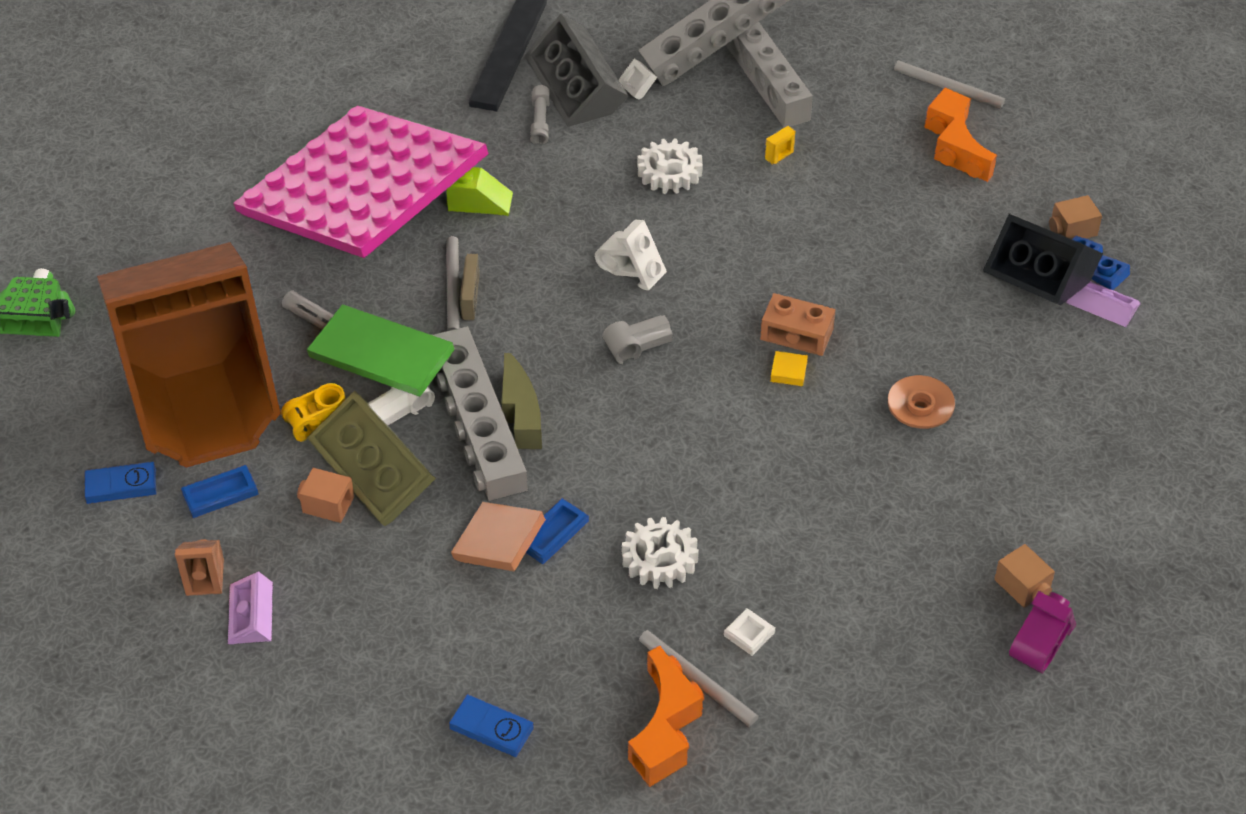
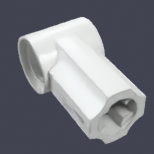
M391 387V390L370 401L368 404L387 425H390L410 412L417 415L419 414L417 411L425 406L431 407L435 400V395L429 387L426 388L420 397Z

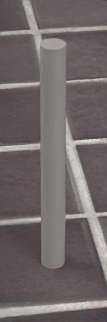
M898 60L895 64L894 71L943 89L948 88L1001 109L1005 103V98L908 63Z
M450 236L446 239L447 331L460 328L459 240L455 236Z
M649 630L642 633L639 638L640 643L649 650L660 645L668 656L673 655L680 663L683 674L690 682H696L704 693L745 725L750 727L758 720L759 716Z

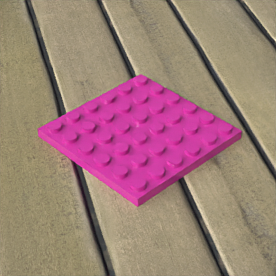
M356 106L350 109L336 123L331 124L317 138L309 141L307 146L298 153L290 156L275 171L267 174L261 182L245 191L243 196L233 204L236 211L247 217L365 258L489 153L485 143Z

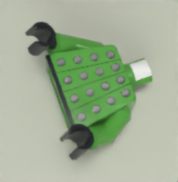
M37 269L34 272L33 278L15 277L11 280L8 287L0 292V334L59 337L61 320L70 319L75 314V307L68 293L61 291L59 281L53 279V274L46 269Z

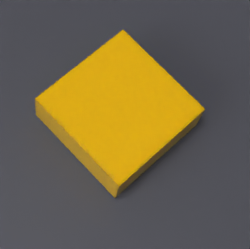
M786 126L766 139L765 159L768 162L776 164L794 152L795 130L790 126Z
M775 351L770 382L803 386L808 355Z

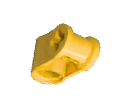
M334 383L324 384L307 394L289 400L283 405L281 416L285 422L290 423L293 427V435L297 441L307 440V437L346 400L343 388Z

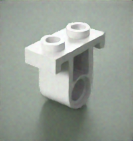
M634 220L624 231L615 232L595 252L594 256L600 268L614 275L639 277L640 282L637 285L644 290H650L667 272L644 220Z

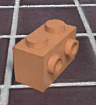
M773 293L762 318L760 340L823 356L834 329L836 309Z

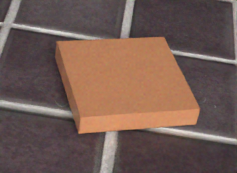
M482 502L451 554L454 560L515 572L546 519L542 511Z

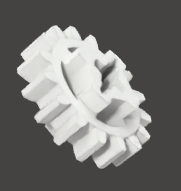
M661 139L660 145L651 142L650 149L642 148V155H638V177H642L644 185L651 183V190L653 191L658 187L662 188L664 194L668 192V189H673L676 194L679 193V188L681 187L690 190V183L698 184L699 177L702 176V155H697L698 149L696 147L689 149V142L687 141L681 145L678 144L677 139H673L672 143H667L665 139Z
M662 517L660 523L656 524L652 518H648L647 526L644 527L636 523L635 533L626 532V542H622L623 567L629 568V576L631 578L640 575L641 585L646 584L650 580L653 581L655 589H658L660 582H665L671 588L673 587L674 579L683 583L686 581V573H694L695 563H698L699 550L697 549V538L691 537V529L689 527L680 530V521L678 520L669 525L667 524L666 517Z

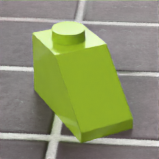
M472 167L446 189L448 211L509 216L513 192L481 167Z

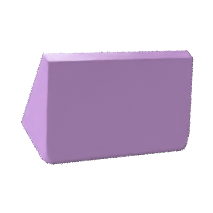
M1091 281L1067 300V304L1124 327H1127L1141 304L1136 299Z
M260 572L230 584L228 644L271 641L273 582Z

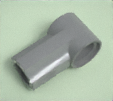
M660 315L633 325H628L624 321L614 322L604 330L602 337L615 360L619 364H623L624 360L639 358L642 351L672 342L673 333L666 316Z

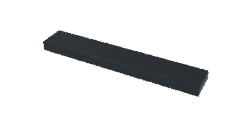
M516 0L469 99V107L498 112L545 9L547 0Z

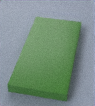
M342 304L309 346L307 352L310 358L420 397L453 353L454 346L453 342Z

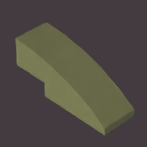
M504 353L503 414L507 423H514V437L517 449H542L541 413L537 395L520 363L511 353Z

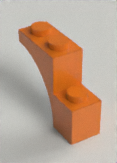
M944 88L928 106L924 127L935 134H941L937 139L934 159L946 166L961 170L973 178H979L988 182L994 173L997 154L980 145L966 127L965 121L968 117L971 98Z
M660 645L649 651L647 656V671L657 686L660 701L649 724L636 737L628 741V760L649 787L687 765L689 743L679 729L702 716L704 695L699 685L694 681L690 682L686 678L678 660L673 655L668 656Z

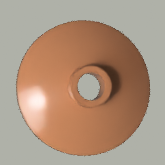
M915 375L905 377L891 387L888 394V407L892 415L903 424L914 428L929 429L938 427L951 418L955 409V398L952 391L943 382L929 376Z

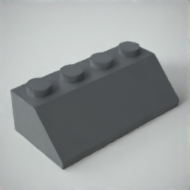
M562 13L525 54L542 85L548 87L550 98L568 127L611 115L628 97L627 92L586 28Z

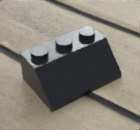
M1008 214L983 272L1061 306L1090 283L1103 253Z

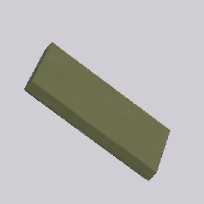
M356 391L307 437L337 474L351 477L354 493L384 526L400 515L436 479Z

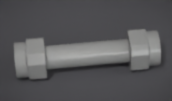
M544 85L535 86L532 90V106H535L534 123L531 124L530 140L533 144H539V136L540 144H546L549 139V128L546 123V106L550 105V91Z

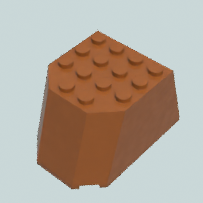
M231 242L97 276L146 449L154 454L159 452L179 462V465L186 468L255 449L260 443L259 438L272 420L276 421L281 412L247 266Z

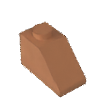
M219 540L183 542L175 549V557L186 596L222 594L224 557Z

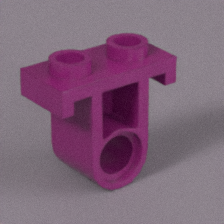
M1038 591L1031 603L1034 607L1015 637L1009 651V656L1043 674L1066 636H1070L1077 624L1072 608L1068 607L1070 602L1054 592L1046 595Z

